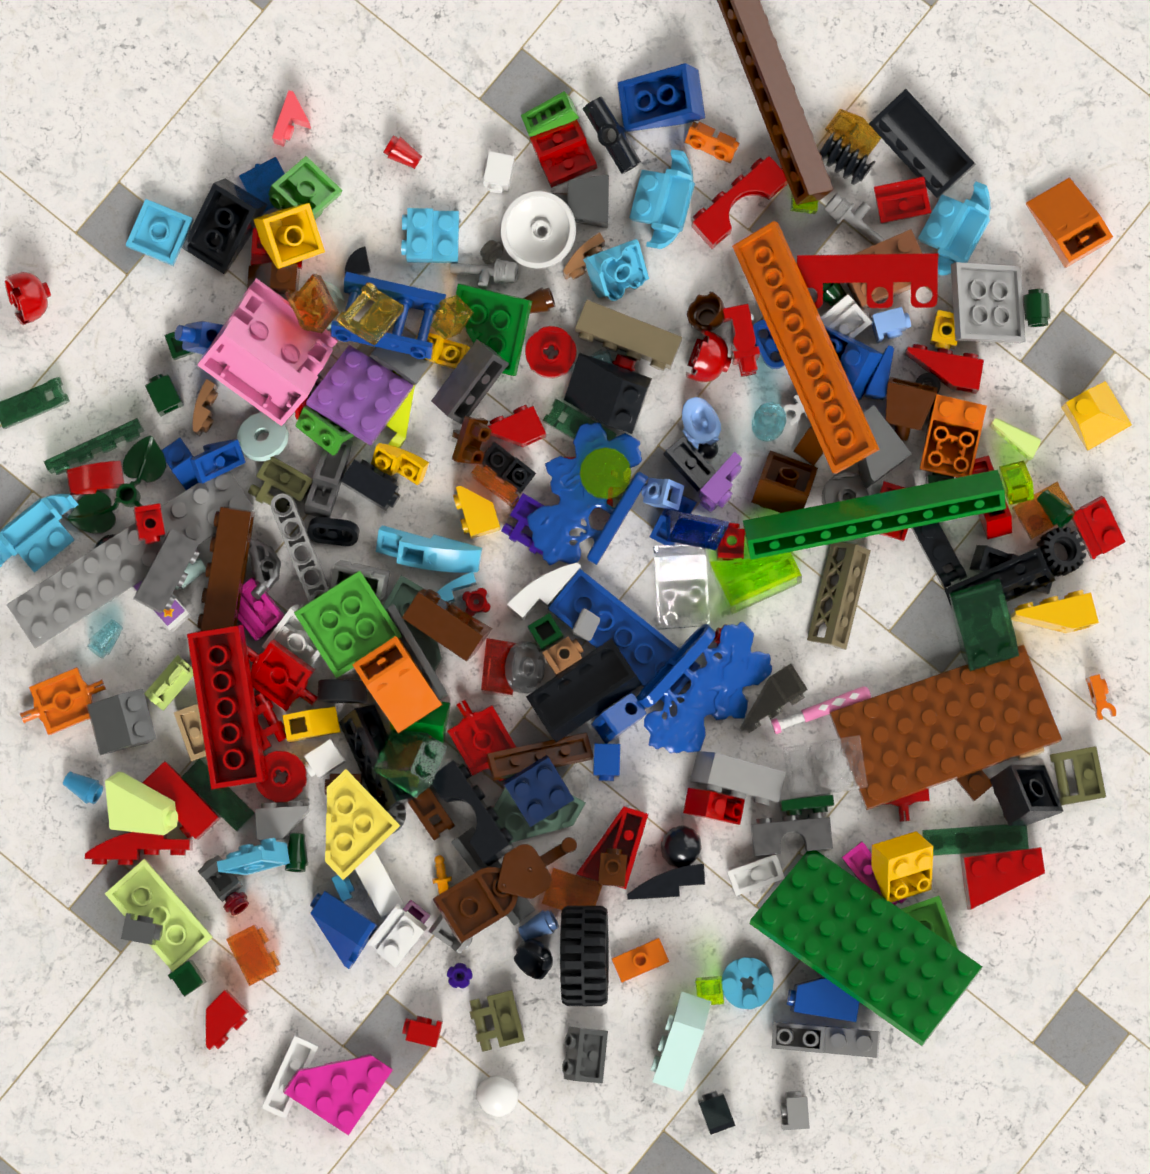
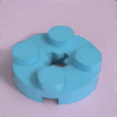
M743 957L732 961L725 968L722 974L721 987L725 998L732 1005L740 1009H754L762 1006L770 998L774 979L770 969L762 961L756 958ZM751 976L754 988L752 990L747 988L744 991L741 988L743 983L740 980L742 977L747 979Z

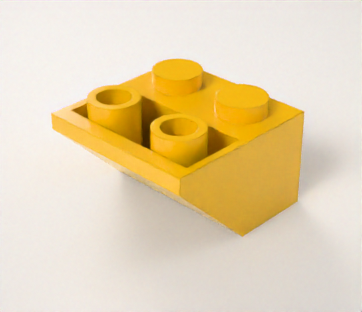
M917 831L872 845L871 867L882 896L887 901L895 902L932 890L933 845Z

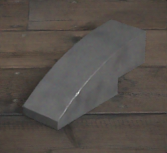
M347 440L342 443L338 453L334 456L323 449L305 503V514L330 518L353 441Z

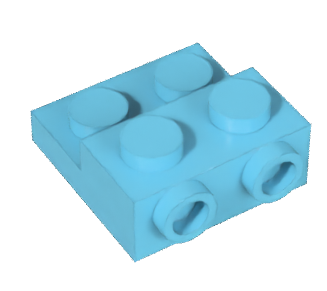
M407 208V215H402V230H407V240H402L401 254L406 255L407 263H458L459 211Z
M276 838L261 840V845L247 844L239 846V851L226 855L225 860L217 861L218 872L249 875L289 864L287 843L276 842Z

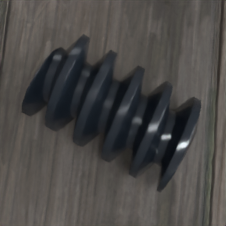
M833 132L820 150L822 161L828 158L827 167H831L836 163V173L844 169V179L852 175V185L860 181L862 182L876 161L874 160L866 164L867 154L858 158L860 149L857 148L851 153V143L849 142L842 146L843 137L841 136L837 140H833L835 134Z

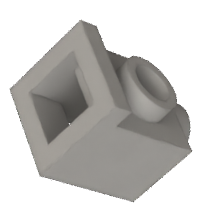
M801 1091L785 1092V1103H781V1117L786 1119L787 1123H782V1129H810L807 1096H801Z

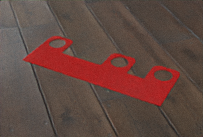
M938 253L797 255V266L807 288H813L817 291L818 298L814 303L817 309L823 304V283H867L868 307L889 308L893 305V283L911 282V305L913 307L932 308L937 305ZM925 286L931 289L932 299L929 302L921 303L917 300L916 292L920 287ZM883 287L887 290L888 299L884 303L878 304L873 301L872 292L875 288Z

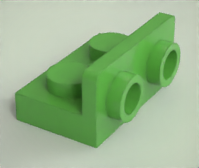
M308 406L303 408L295 425L297 429L333 456L338 453L342 443L354 437L353 434Z

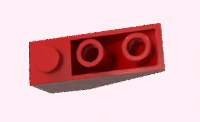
M913 344L912 347H907L905 355L928 373L936 375L940 382L951 390L975 394L979 391L984 359H978V355L973 353H963V356L954 355L952 350L942 348L936 352L927 350V346Z

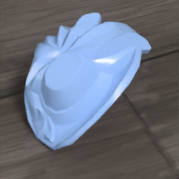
M699 397L688 399L683 405L682 410L684 425L682 432L687 437V440L697 449H699V443L712 445L718 442L721 423L713 407L705 399Z

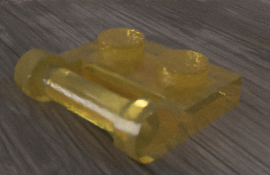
M367 282L362 287V292L345 312H341L336 319L342 327L375 346L404 312V305L380 292L372 283ZM369 299L374 301L375 303L359 322L353 319Z

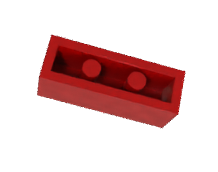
M166 761L142 782L175 801L178 821L182 824L179 829L188 839L194 837L199 840L221 819Z

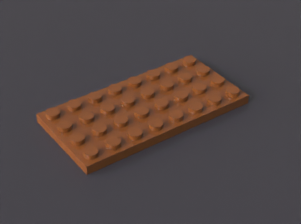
M1024 644L832 711L829 714L866 810L1053 745L1062 740Z

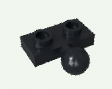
M682 436L663 455L698 492L716 473L705 459H712L717 455L718 445L716 442L712 445L707 443L699 444L697 451Z

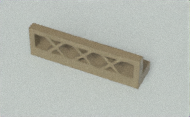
M845 542L830 545L807 638L808 641L827 644L838 649H847L871 550L857 544ZM839 548L846 549L844 559L838 563L836 558ZM837 573L839 576L838 584L832 588L830 584L831 578ZM831 598L833 605L826 613L824 609L825 602ZM825 623L827 626L825 637H817L819 627Z

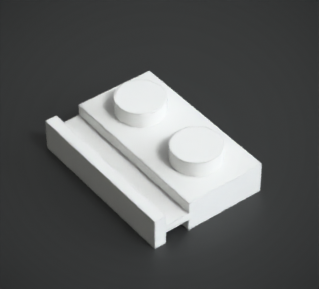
M849 293L820 316L825 326L851 338L856 337L872 323L870 317L854 301Z
M399 904L394 907L367 942L368 946L374 947L376 952L395 968L428 928L408 911L405 912L401 909Z

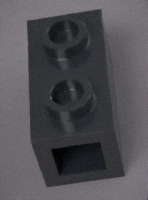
M354 459L341 480L342 484L385 511L389 506L393 508L400 498L398 493L400 489L396 485L397 480L387 473L381 476L374 472L375 466L363 459L361 462Z

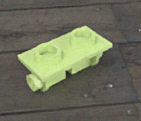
M177 655L144 695L164 711L192 679V667Z

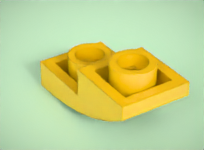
M429 333L427 342L433 343L432 358H424V360L455 369L470 347Z
M378 443L371 464L390 476L399 473L418 486L424 480L429 462L401 448Z

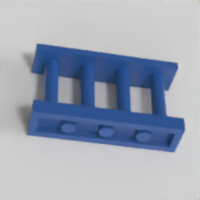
M346 272L344 293H348L349 297L342 322L332 320L331 337H335L342 342L353 341L410 354L417 359H431L433 343L427 342L433 316L435 314L443 315L446 294ZM360 297L374 300L367 328L352 325ZM384 303H392L399 306L392 334L377 330ZM411 308L424 312L417 339L402 336L408 311Z

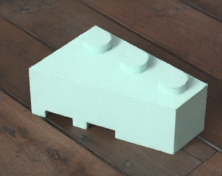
M681 992L674 1016L669 1014L665 1026L668 1034L667 1036L662 1035L658 1050L662 1051L660 1057L655 1055L651 1071L655 1072L653 1083L683 1092L705 1029L711 1001Z

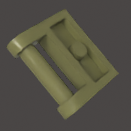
M1096 746L1050 755L1051 762H1054L1061 805L1106 798ZM1071 759L1078 795H1070L1064 760Z

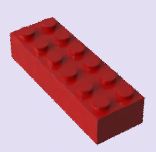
M237 625L188 633L187 638L211 789L265 781L267 779L244 626Z

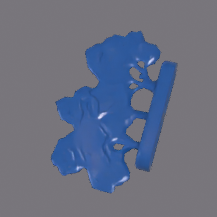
M586 423L579 427L573 441L576 458L568 459L559 456L545 463L547 473L552 476L550 482L551 490L560 497L559 504L553 506L547 505L538 508L528 515L527 520L529 528L533 532L534 546L543 551V560L547 561L548 565H553L558 561L568 565L578 563L581 558L579 543L588 538H593L594 544L587 555V559L595 565L599 563L649 478L642 472H637L630 484L624 481L623 473L628 468L639 465L642 461L641 451L638 448L640 446L639 440L624 433L608 441L607 434L600 423H593L591 425ZM611 471H616L618 473V477L615 478L613 475H611ZM610 487H620L625 490L615 508L607 504L608 489ZM595 508H602L611 514L602 530L591 528L589 523V515ZM581 519L586 521V526L581 525ZM581 528L586 530V533L581 531L580 536L569 535L571 529ZM570 540L577 541L575 545H571L569 542Z
M740 622L738 625H724L721 630L720 644L717 648L710 649L708 646L715 638V631L708 624L700 626L639 692L637 701L646 708L656 704L662 696L665 697L663 710L650 712L644 718V727L650 733L649 746H653L655 749L664 747L669 753H680L682 751L688 753L699 752L706 736L704 718L707 715H712L715 720H724L728 716H732L735 719H745L748 700L742 693L743 687L759 685L771 675L772 665L770 664L771 657L769 654L760 651L751 652L754 633L744 622ZM703 652L707 665L692 672L689 667ZM718 652L722 655V658L718 659L714 654ZM684 673L691 680V686L684 694L674 695L670 688ZM677 698H684V701L679 703ZM672 700L677 705V714L674 717L671 716L669 707L673 705L671 703ZM664 711L667 713V719L662 718Z

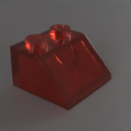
M490 638L486 639L481 685L482 694L513 697L514 691L508 685L505 675V663L510 649L516 643Z

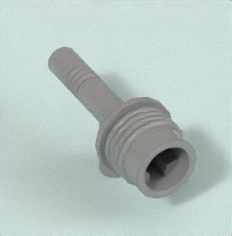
M837 193L825 206L824 209L832 218L836 219L837 224L845 219L866 238L870 239L872 243L878 244L885 240L862 221V218L871 209L865 202H862L857 210L852 213L851 209L854 203H849L847 199L842 198Z
M499 258L496 259L494 266L451 263L450 272L480 275L478 287L486 289L490 276H494L495 284L500 282L516 283L518 263L500 260Z

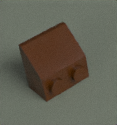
M770 450L751 503L779 513L803 509L809 497L818 467Z

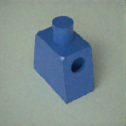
M205 321L189 323L185 326L178 325L175 330V339L183 341V350L203 355L223 325Z
M630 693L601 713L591 725L604 743L608 744L640 721L647 714L645 711L646 707L637 701V697L633 693Z

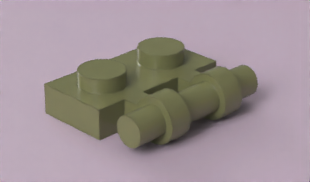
M273 456L270 457L271 459L263 463L256 475L257 478L264 481V484L261 488L252 484L248 493L256 497L255 500L261 504L265 502L271 506V501L275 496L269 492L273 486L302 503L313 483V479ZM282 497L281 500H277L276 508L280 512H287L290 508V502Z
M512 990L487 996L489 1007L482 1008L479 998L469 1001L472 1010L469 1012L470 1017L474 1019L477 1030L475 1035L476 1041L480 1042L482 1052L492 1050L490 1039L496 1037L499 1047L525 1041ZM484 1016H492L495 1030L487 1031Z

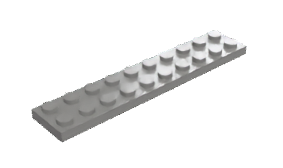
M230 471L203 484L197 483L161 506L165 536L160 537V542L145 544V540L138 541L136 524L134 523L7 604V607L36 649L141 582L170 529L200 544L216 534L217 527L214 526L216 511H220V507H231L248 511L254 510V507ZM148 519L145 525L148 528H153L155 522L152 519Z

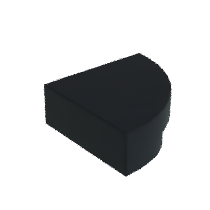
M365 246L357 249L350 255L346 262L345 274L346 272L359 275L371 273Z

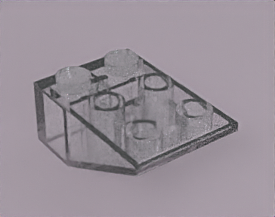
M704 543L654 546L653 561L658 630L700 627L704 624L710 626L707 560Z
M860 735L782 747L790 799L817 797L868 787Z

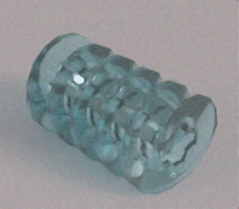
M773 402L765 403L757 409L751 425L754 435L759 440L765 442L773 441L782 434L787 421L784 409L779 404ZM765 420L768 422L772 420L774 423L773 425L771 423L766 425L764 422Z

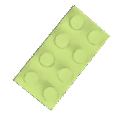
M143 859L105 893L124 916H126V913L135 914V920H137L138 915L154 918L153 923L163 925L160 941L156 940L155 945L150 946L172 972L183 965L213 938L146 859Z

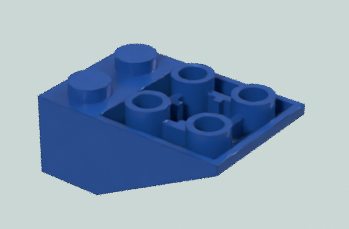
M825 326L857 400H861L883 354L858 340Z

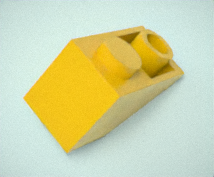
M462 486L456 487L457 494H454L453 498L457 510L462 508L465 518L460 519L464 534L470 533L471 539L501 530L493 502Z
M336 707L282 715L288 742L341 732Z

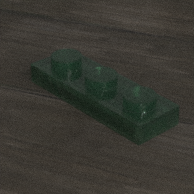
M201 759L182 776L237 832L254 816L255 812L230 787L211 789L208 766Z

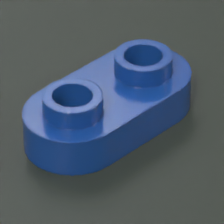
M765 320L756 322L753 325L756 339L755 346H759L760 355L764 363L771 369L782 368L785 364ZM761 330L767 331L768 337L761 338L759 332ZM774 352L780 355V359L777 361L771 358V354Z

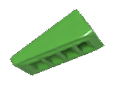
M563 91L522 114L521 118L528 135L531 137L573 122L579 118L572 99ZM546 114L547 119L543 120L542 115ZM536 118L538 121V124H536L535 126L532 121V119Z

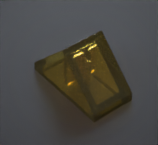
M843 109L837 112L825 128L830 134L835 132L834 137L837 139L842 136V143L845 145L850 142L852 150L860 149L859 155L862 157L866 154L869 156L881 140V137L863 117Z

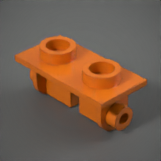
M700 121L699 123L693 122L684 143L691 145L697 150H702L718 160L731 164L740 144L736 141V138L720 132L718 137L715 138L713 137L714 128Z

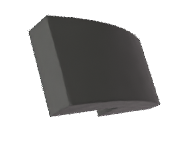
M375 347L370 354V357L390 371L394 370L413 385L418 383L430 365L424 359L414 358L410 354Z

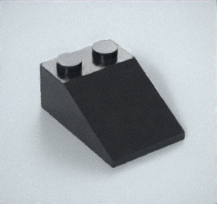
M226 178L214 182L182 249L219 272L226 274L253 233V228H256L253 219L261 217L268 204Z
M579 353L564 401L608 426L632 434L637 425L652 378Z

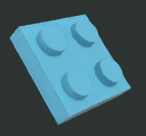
M145 199L126 242V247L174 266L193 223V218Z

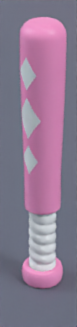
M866 686L805 708L798 714L777 720V718L772 719L773 730L775 734H779L786 727L803 721L809 722L829 715L832 711L871 698V693Z

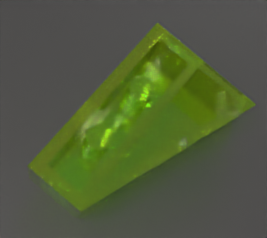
M791 552L752 560L750 558H736L730 561L709 562L710 571L731 614L802 583V574Z

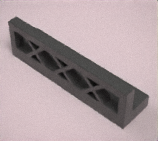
M394 604L389 606L386 612L402 635L399 639L407 648L438 699L448 696V693Z
M471 827L451 842L474 873L486 867L501 869L499 861L490 866L483 863L469 842L475 833L474 827ZM518 896L515 907L506 916L515 926L535 911V908L527 898Z

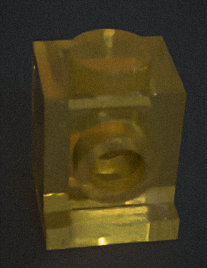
M455 295L440 301L441 307L435 313L436 318L431 324L435 332L443 339L460 334L474 313Z

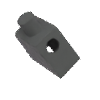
M609 175L569 180L568 193H552L561 198L570 207L576 223L608 228Z

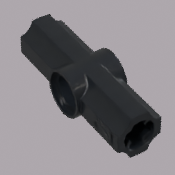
M601 96L586 104L582 109L597 132L599 142L606 147L621 174L638 166L641 160L627 139L625 129L622 125L618 124L603 97ZM611 128L616 132L614 142H611L607 136Z

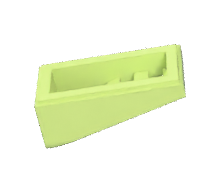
M998 418L991 422L990 427L1026 459L1029 461L1033 459L1041 443L1040 438Z

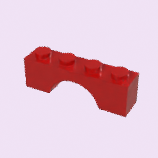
M770 156L765 160L759 158L750 167L752 170L745 177L743 174L738 176L731 183L733 187L728 192L721 191L712 199L713 205L707 210L704 207L701 208L693 216L692 228L711 249L731 234L732 226L729 212L739 199L746 196H760L770 200L788 184L783 170Z

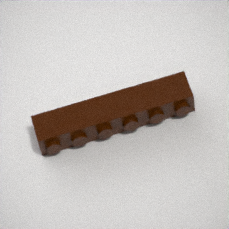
M220 507V511H216L214 526L217 527L216 537H212L210 543V552H213L212 563L208 562L206 568V578H209L208 588L203 589L201 602L205 603L204 612L199 614L197 628L201 629V631L237 626L255 517L254 511L231 507Z

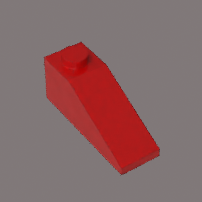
M989 455L975 459L972 475L994 470ZM1007 502L1006 509L978 514L987 540L1012 533V515Z

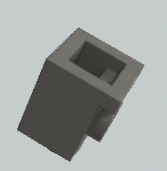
M126 913L121 939L155 945L156 940L160 941L163 925L153 923L154 918L138 915L137 920H135V914Z

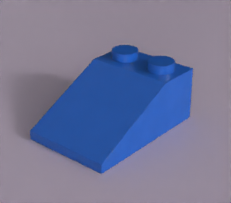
M687 63L617 82L623 126L626 132L683 125L705 119L699 70Z

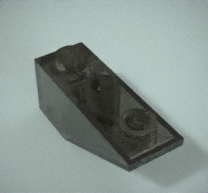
M789 664L767 679L740 726V732L747 730L748 733L754 731L761 726L759 721L766 716L771 720L784 712L781 707L790 702L793 706L805 698L803 693L808 689L792 664Z

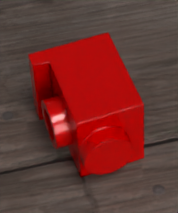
M160 503L134 507L133 512L138 541L145 540V544L160 542V537L165 536ZM152 519L155 522V526L153 528L146 527V520Z
M724 523V528L719 527L717 560L743 562L745 531L740 529V524ZM730 536L734 537L736 544L729 545L727 538Z
M417 1016L416 1020L406 1018L402 1034H406V1041L436 1048L443 1021L438 1020L436 1025L431 1024L432 1019Z

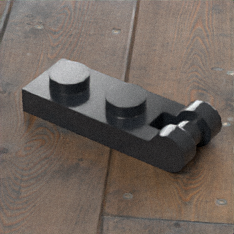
M939 522L911 528L944 589L951 586V582L957 579L961 581L967 578L966 571L960 564ZM951 564L953 570L945 573L942 567Z

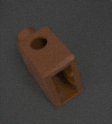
M890 377L887 385L886 421L896 425L894 431L902 441H908L911 429H922L936 397L938 387Z

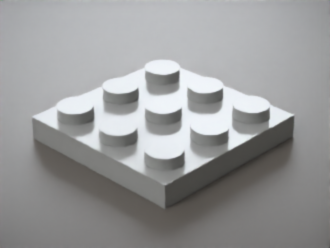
M961 262L951 264L955 340L999 343L1026 342L1021 266Z

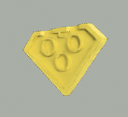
M347 769L327 786L325 862L344 880L400 827L398 822Z

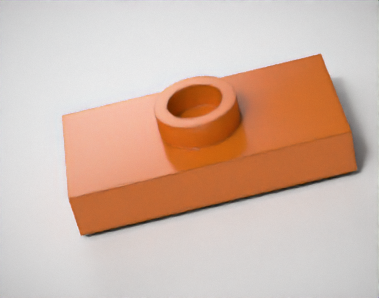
M657 938L612 958V962L623 983L668 963L669 959L660 939Z

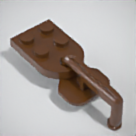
M567 837L561 844L542 856H539L537 851L528 844L519 845L504 855L501 869L497 867L480 869L433 898V901L461 944L509 914L515 907L518 896L533 899L546 891L552 882L551 874L546 866L567 853L574 852L577 848V842L574 838Z

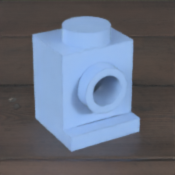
M902 307L873 314L870 318L877 343H881L884 336H887L888 339L900 337L903 335V331L911 328L910 317L908 313L903 312Z
M649 478L648 483L642 488L643 503L656 508L679 510L684 485L670 479ZM669 489H672L670 501H667Z

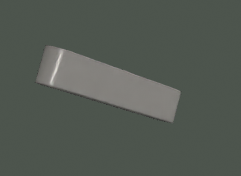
M278 494L271 501V510L307 600L311 602L315 599L316 595L325 593L330 587L295 500L289 494ZM282 497L290 502L289 510L284 513L276 508L277 500ZM289 522H296L299 525L300 531L297 536L293 537L287 534L286 525ZM305 546L308 548L310 553L308 559L299 560L296 557L295 551L297 547ZM308 570H315L319 574V581L316 584H309L305 580V574Z

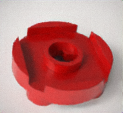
M547 326L539 329L528 339L525 355L533 372L544 378H558L570 371L575 363L577 350L574 340L565 330L555 326ZM549 346H554V350L559 352L553 359H548V355L543 353L544 350L549 349Z
M274 751L265 755L267 779L263 782L255 783L258 791L265 798L276 803L290 802L296 799L303 792L307 784V771L304 763L299 757L287 751ZM277 770L281 772L287 771L288 776H286L284 784L280 781L275 782L274 778L277 777L275 773Z

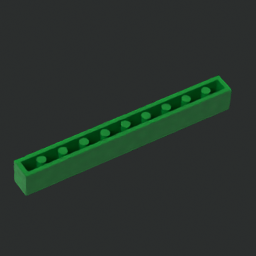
M998 470L743 520L750 559L752 560L1006 509L1005 492Z

